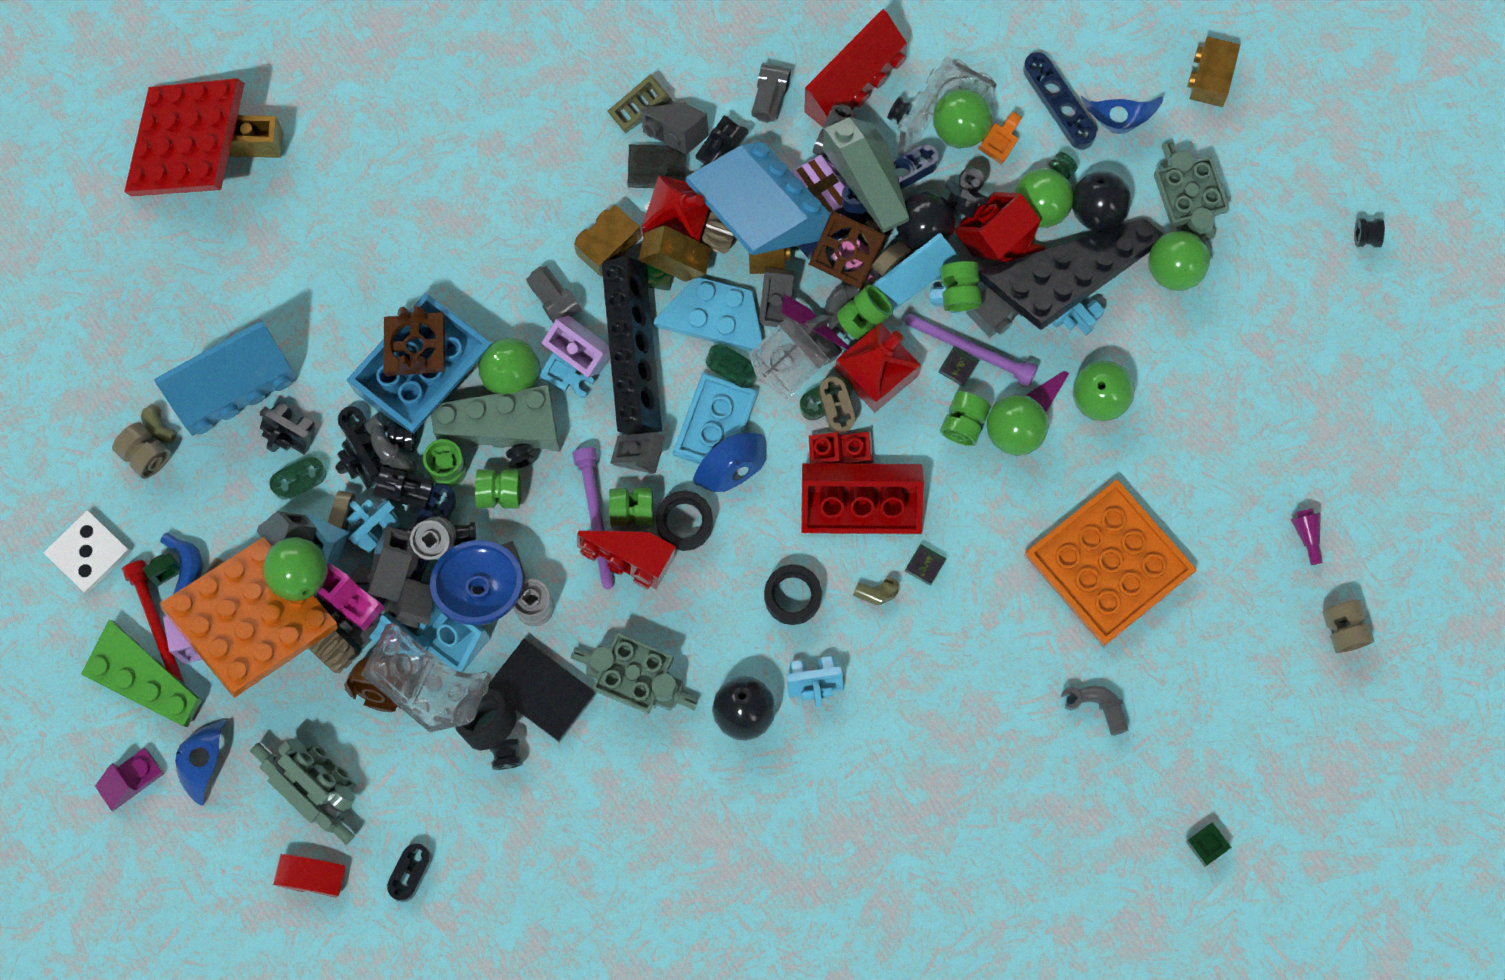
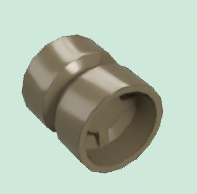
M139 422L125 428L117 436L112 446V450L123 461L130 462V467L143 479L150 478L159 472L171 455L170 450L158 439L153 440V434Z
M1361 600L1343 602L1322 611L1327 628L1334 631L1330 637L1336 653L1352 651L1375 642L1370 625L1363 622L1367 616Z

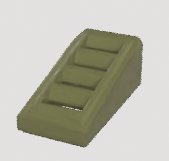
M651 74L607 111L625 133L642 122L641 112L635 114L629 107L631 103H634L639 110L643 109L644 106L638 98L643 96L649 104L645 107L666 105L672 100ZM651 89L657 94L654 100L648 94V91ZM623 109L631 117L628 122L619 113Z

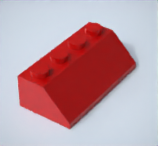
M884 9L805 87L804 112L823 128L833 105L844 104L851 107V110L855 107L860 108L867 101L868 94L874 87L876 89L880 88L886 81L887 74L893 68L898 69L907 58V42Z
M802 463L801 533L922 534L924 492L922 464Z

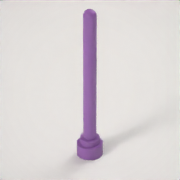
M912 314L907 315L905 318V323L908 326L1014 374L1013 378L1018 379L1017 383L1029 388L1036 375L1038 366L1027 361L1026 363L1020 362L1018 364Z
M596 448L577 449L572 452L574 465L578 466V470L582 471L592 531H604L593 470L596 467L595 462L598 461ZM598 556L597 560L602 586L604 589H611L614 585L612 571L606 567L608 562Z

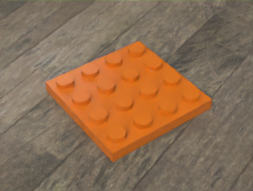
M1118 479L1113 481L1024 554L1103 647L1197 571L1193 564Z
M264 537L160 603L162 611L233 698L337 629L336 621L314 595L301 601H287L278 597L266 585L262 568L266 554L272 546Z

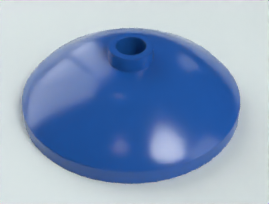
M486 540L467 541L452 547L438 559L430 577V591L437 608L449 619L465 625H483L502 618L515 606L523 588V574L516 557L504 546ZM476 590H484L482 594H474Z

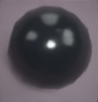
M1096 171L1086 175L1076 184L1073 191L1072 209L1075 218L1086 228L1099 232L1111 230L1119 226L1128 216L1132 199L1128 185L1118 175L1108 171Z
M919 192L905 200L909 221L897 226L896 230L900 239L908 247L916 251L939 233L948 241L954 233L956 217L951 205L945 198L933 192Z
M746 676L732 678L722 684L715 694L712 706L714 721L722 732L733 739L743 741L755 739L764 734L772 724L776 711L774 696L766 685L756 678Z

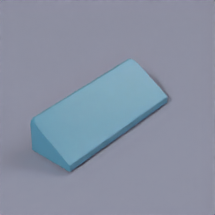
M939 233L872 285L880 289L887 296L894 311L940 276L939 268L941 266L958 262L960 256L948 240Z

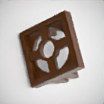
M832 211L808 265L859 289H863L872 265L876 261L887 235ZM851 228L847 238H842L839 241L831 238L832 234L838 230ZM860 232L864 234L868 241L869 254L859 251L856 241ZM849 241L854 245L855 251L850 258H843L839 254V246L843 242ZM826 246L835 249L837 261L834 267L831 266L827 259ZM857 259L864 263L856 271L842 272L846 262Z
M413 306V312H409L407 308L400 307L398 316L384 317V373L386 376L445 372V315L443 312L426 313L425 309L419 306ZM420 324L431 328L436 339H425L420 335ZM406 325H410V335L404 341L393 342L398 331ZM415 338L421 339L424 344L419 352L412 353L408 351L407 345L409 341ZM427 349H435L428 359L425 360L424 357H421ZM405 351L410 356V361L406 356H400L397 359L394 352Z

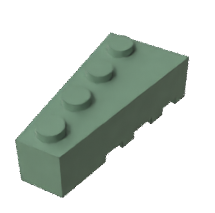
M548 385L527 388L510 394L498 393L444 402L431 414L433 433L437 440L448 439L456 443V445H491L497 448L531 445L532 450L538 448L560 452L552 397Z

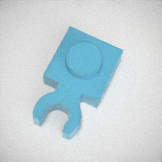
M552 352L539 375L541 380L565 392L568 385L573 387L575 394L581 398H585L587 393L579 388V384L582 381H587L593 385L595 381L593 377L588 378L584 374H576L577 369L554 352Z

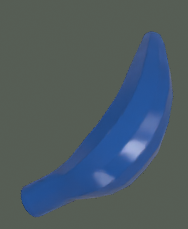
M165 533L161 537L160 542L176 553L180 561L179 578L173 593L175 594L200 578L203 564L199 549L194 544L179 540L171 534Z

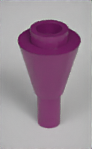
M1314 509L1295 512L1296 518L1291 519L1304 546L1307 547L1310 564L1323 563L1319 548L1321 513L1315 514Z

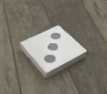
M87 510L43 553L88 595L131 551Z

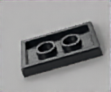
M525 639L520 642L486 686L487 689L499 691L517 712L559 743L597 695L590 687Z

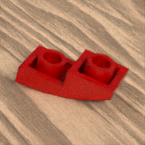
M838 432L809 435L810 463H874L872 434L870 432L840 435Z
M280 854L273 886L299 892L309 891L337 898L340 893L346 866L312 858Z

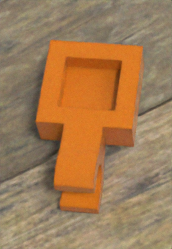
M1012 111L1002 126L994 123L989 134L981 142L978 149L1002 165L1019 139L1012 133L1022 117Z

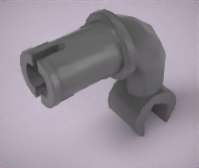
M869 279L866 280L863 289L867 285H871ZM841 283L827 298L825 313L827 316L833 317L829 322V328L833 331L838 327V329L842 330L845 339L847 332L839 323L837 312L850 300H854V297L862 289L851 284L844 286Z
M380 413L375 414L365 423V428L371 435L372 446L379 456L380 462L383 465H389L395 470L413 474L417 464L401 453L398 445L392 444L385 434L388 431L389 421L386 420L383 423L379 417Z
M1095 685L1078 690L1071 687L1065 689L1061 694V697L1067 695L1075 697V703L1065 705V709L1070 711L1078 709L1081 703L1084 702L1098 703L1099 709L1104 711L1111 736L1129 731L1121 707L1123 700H1120L1108 688Z

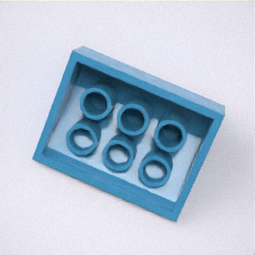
M763 141L740 145L688 175L685 180L697 195L703 196L704 203L751 255L819 241L830 216V212Z
M427 293L414 306L425 309L426 313L443 312L445 315V372L386 376L384 373L383 339L347 378V382L358 396L413 434L482 358L487 348L492 345L491 342ZM420 324V335L425 339H436L431 328ZM406 325L399 330L393 342L404 341L410 335V325ZM412 339L409 341L407 349L412 353L419 352L423 348L424 343L421 339ZM427 349L421 357H424L425 360L428 359L435 349ZM405 351L394 352L397 359L400 356H406L410 361V356Z
M261 320L160 375L154 381L184 427L193 436L208 432L213 427V424L222 419L228 420L235 417L239 410L248 405H256L262 402L265 396L271 392L286 389L297 378L279 346Z

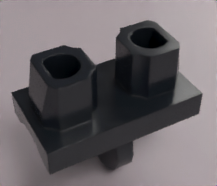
M724 115L695 155L696 159L707 165L740 146L748 134V129L734 123L729 117Z
M969 167L964 169L959 175V185L947 179L945 188L951 191L947 201L952 209L959 214L973 218L978 204L986 206L989 198L978 192L984 185L983 173L977 168Z
M281 402L272 409L265 406L260 411V416H262L260 429L263 430L262 436L268 439L266 448L269 451L275 452L280 447L288 451L292 447L305 455L309 450L310 438L315 431L314 421L307 417H301L294 424L289 421L292 417V410Z
M354 429L345 432L346 440L341 445L344 450L337 453L341 461L336 464L335 469L339 474L348 472L351 479L360 476L365 487L369 489L375 486L381 466L387 468L390 466L383 465L380 462L379 456L369 457L367 452L373 450L371 435L368 431L356 434Z
M381 466L378 481L373 490V496L426 510L434 480Z

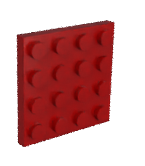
M238 78L148 87L124 192L130 196L221 190L245 83Z

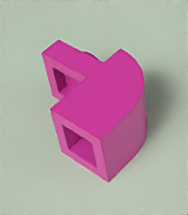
M328 563V573L324 586L316 594L348 621L350 620L365 631L385 607L378 600L359 588L348 575L331 563Z

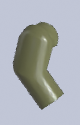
M151 404L144 408L141 413L144 427L153 434V438L170 445L173 444L177 437V431L161 424L160 407Z
M886 578L884 583L874 588L858 582L853 596L874 605H882L897 596L899 584L894 578Z

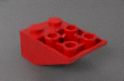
M579 530L577 533V547L581 549L580 554L593 561L600 556L608 562L606 567L618 575H622L624 572L634 577L633 582L647 590L650 587L657 590L674 559L676 546L650 532Z

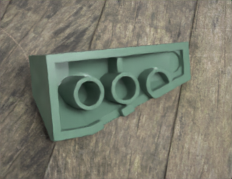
M848 117L824 128V153L882 232L885 233L908 222L909 215L889 146L875 126L871 123Z

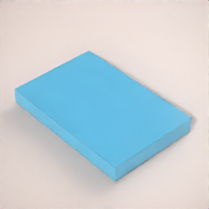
M702 372L672 452L673 456L700 464L710 450L720 442L733 435L744 433L758 396V390Z

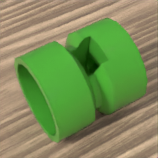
M953 262L939 268L941 285L946 287V290L942 292L945 311L962 312L982 306L981 289L976 286V283L980 281L978 264L976 262Z
M867 285L854 297V300H850L837 312V318L843 329L850 336L860 340L875 328L876 325L884 322L892 315L893 307L887 296L880 289L873 285Z
M962 391L956 392L949 407L951 414L946 415L940 433L955 443L964 446H975L982 430L979 424L985 423L991 408L990 404L977 395Z
M439 439L433 441L425 449L423 454L424 466L435 484H445L449 487H454L464 480L467 474V464L456 443L448 439Z
M478 469L476 471L475 502L477 508H494L497 504H500L504 509L520 508L522 494L520 470H502L500 474H497L494 469Z
M652 487L635 488L633 492H629L627 488L609 489L611 528L628 527L630 522H634L636 527L653 526Z

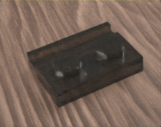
M629 144L628 188H655L659 175L685 182L687 155L668 145Z

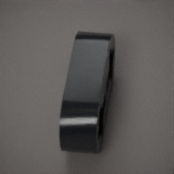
M411 844L406 847L388 880V893L397 901L406 902L416 895L432 861L431 854L423 845ZM420 850L422 851L421 857L424 858V862L422 864L417 863L411 872L409 869L412 865V860L409 859V855L411 853L417 854ZM409 874L410 876L406 884L410 887L409 892H402L400 896L397 895L398 889L394 887L396 882L402 883L406 875Z

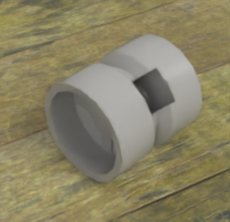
M440 516L430 517L418 523L412 529L410 535V545L414 553L426 560L437 559L443 556L449 549L454 547L456 542V530L453 524Z
M536 579L523 580L520 598L513 609L519 620L525 625L532 627L541 626L552 617L554 602L545 584Z

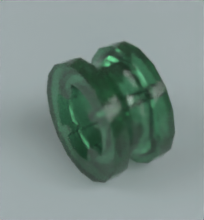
M1060 151L1056 154V159H1052L1048 165L1051 169L1063 174L1068 180L1071 177V173L1077 171L1078 166L1068 154Z

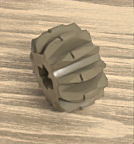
M711 211L701 242L711 247V251L725 254L731 247L734 235Z
M333 631L308 648L334 673H340L344 668H347L357 656L356 650L336 631Z

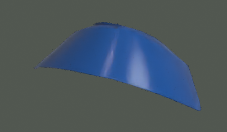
M1081 96L1082 102L1088 111L1102 126L1116 134L1128 133L1146 122L1158 110L1163 101V97H1158L1150 102H1137L1126 99L1093 102ZM1117 106L1125 108L1128 113L1127 119L1121 123L1113 121L1110 118L1112 108Z
M741 433L726 438L710 450L702 460L694 474V483L713 492H726L742 484L761 470L766 461L765 437L758 433ZM742 467L749 468L745 476L737 480L733 479V475L738 469Z
M226 720L215 721L195 731L179 746L176 752V772L180 783L187 794L197 804L202 806L204 805V791L218 758L220 733ZM198 747L206 749L209 754L208 762L202 767L193 766L189 760L190 753Z

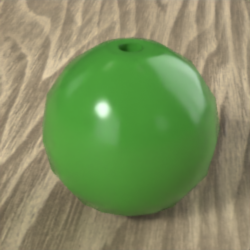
M967 88L952 90L937 102L933 112V126L937 135L947 145L958 149L974 147L983 141L991 130L992 110L989 103L978 92Z
M1039 168L1025 174L1016 186L1014 193H1021L1041 220L1038 228L1055 226L1061 223L1071 212L1073 204L1072 185L1063 174L1051 168Z
M1172 231L1162 235L1153 244L1148 257V266L1151 275L1160 286L1172 291H1184L1197 286L1205 278L1210 266V255L1207 246L1197 235L1188 231Z
M503 338L492 342V345L487 348L478 364L479 377L487 390L493 394H511L523 389L533 388L538 381L540 373L539 359L532 347L523 340L514 338Z
M1097 361L1087 365L1079 372L1073 384L1072 395L1075 405L1083 415L1092 420L1109 421L1120 417L1128 410L1134 399L1135 387L1131 375L1124 367L1111 361Z
M1021 394L1009 395L996 402L986 422L987 433L993 445L1004 453L1014 456L1027 455L1038 449L1045 440L1049 430L1048 416L1043 407L1031 397Z
M300 537L287 538L272 546L266 554L262 568L264 579L269 589L275 595L287 601H301L312 597L324 586L328 573L326 558L322 550L312 541Z

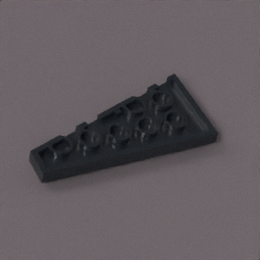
M1142 218L1117 226L1111 230H1105L980 270L979 280L1039 330H1042L1148 254L1153 244L1165 234Z

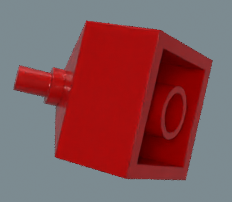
M659 175L642 225L643 237L644 233L665 225L702 243V237L711 209L704 203L703 196L697 195L686 182Z
M993 192L988 197L989 200L986 206L980 204L973 218L966 217L954 229L971 255L981 259L1008 262L1045 250L1044 245L1032 244L1041 220L1021 193Z
M879 323L836 359L835 370L874 413L919 376L921 366L900 343L903 339L902 334L898 331H893L891 334L882 323Z

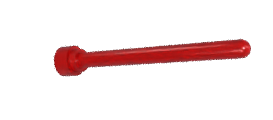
M144 560L131 562L122 568L125 580L129 581L132 586H135L165 668L184 683L175 656L169 652L167 636L146 583L148 577L143 570L147 566Z

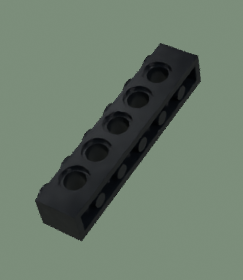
M624 255L602 263L617 431L627 435L657 433L662 431L646 264Z

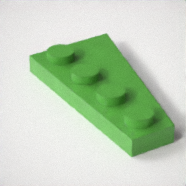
M110 619L81 675L184 727L189 726L202 701L181 680L164 668L162 663L145 651L134 638L126 634L115 621Z

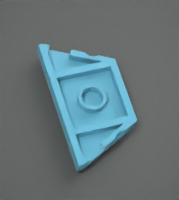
M697 277L654 319L653 324L656 328L761 355L764 352L751 290Z

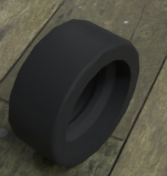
M686 490L674 492L665 497L658 506L655 517L658 534L661 539L676 546L677 550H694L703 545L711 535L713 528L712 511L707 501L699 494ZM677 505H692L702 515L701 528L691 537H678L671 533L667 527L668 513Z
M794 564L782 566L774 571L766 581L764 590L766 609L779 622L788 625L805 623L814 617L820 608L822 597L820 581L806 567ZM787 578H799L806 582L810 588V602L801 611H785L776 602V588L780 582Z
M487 689L470 696L461 705L454 723L459 735L473 749L482 751L492 749L501 744L511 734L515 727L517 715L515 708L499 691ZM497 709V713L492 721L483 728L474 730L475 725L482 716Z

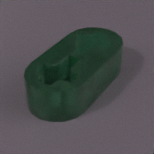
M720 344L711 346L705 360L709 369L742 388L753 387L760 373L759 367L754 362L729 347Z
M837 377L840 378L846 385L849 398L851 400V383L845 378ZM828 384V389L824 391L826 395L834 393L832 384ZM820 385L806 392L800 399V412L808 420H818L825 416L821 403L818 404V411L814 412L812 408L806 409L808 407V400H812L814 403L820 401L818 393ZM836 395L832 396L834 403H837Z
M315 457L304 458L273 474L269 483L270 489L280 499H291L321 484L326 478V469L319 459ZM311 465L314 469H317L315 471L316 476L313 478L305 475L308 473L307 467ZM282 479L290 482L287 491L278 488L281 486L280 481Z

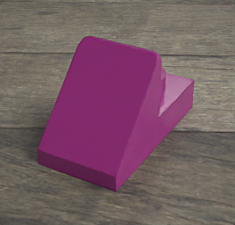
M144 748L120 766L114 763L109 765L95 787L111 811H114L163 776L164 772L150 752Z

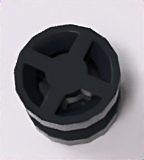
M1358 218L1354 229L1356 247H1364L1366 244H1371L1373 247L1381 248L1385 235L1384 220L1375 218L1373 221H1367L1365 218Z
M391 420L387 438L392 444L398 445L399 448L413 452L416 445L417 430L413 434Z
M506 739L501 744L490 749L494 756V760L491 762L493 770H505L523 765L522 758L518 756L519 739Z

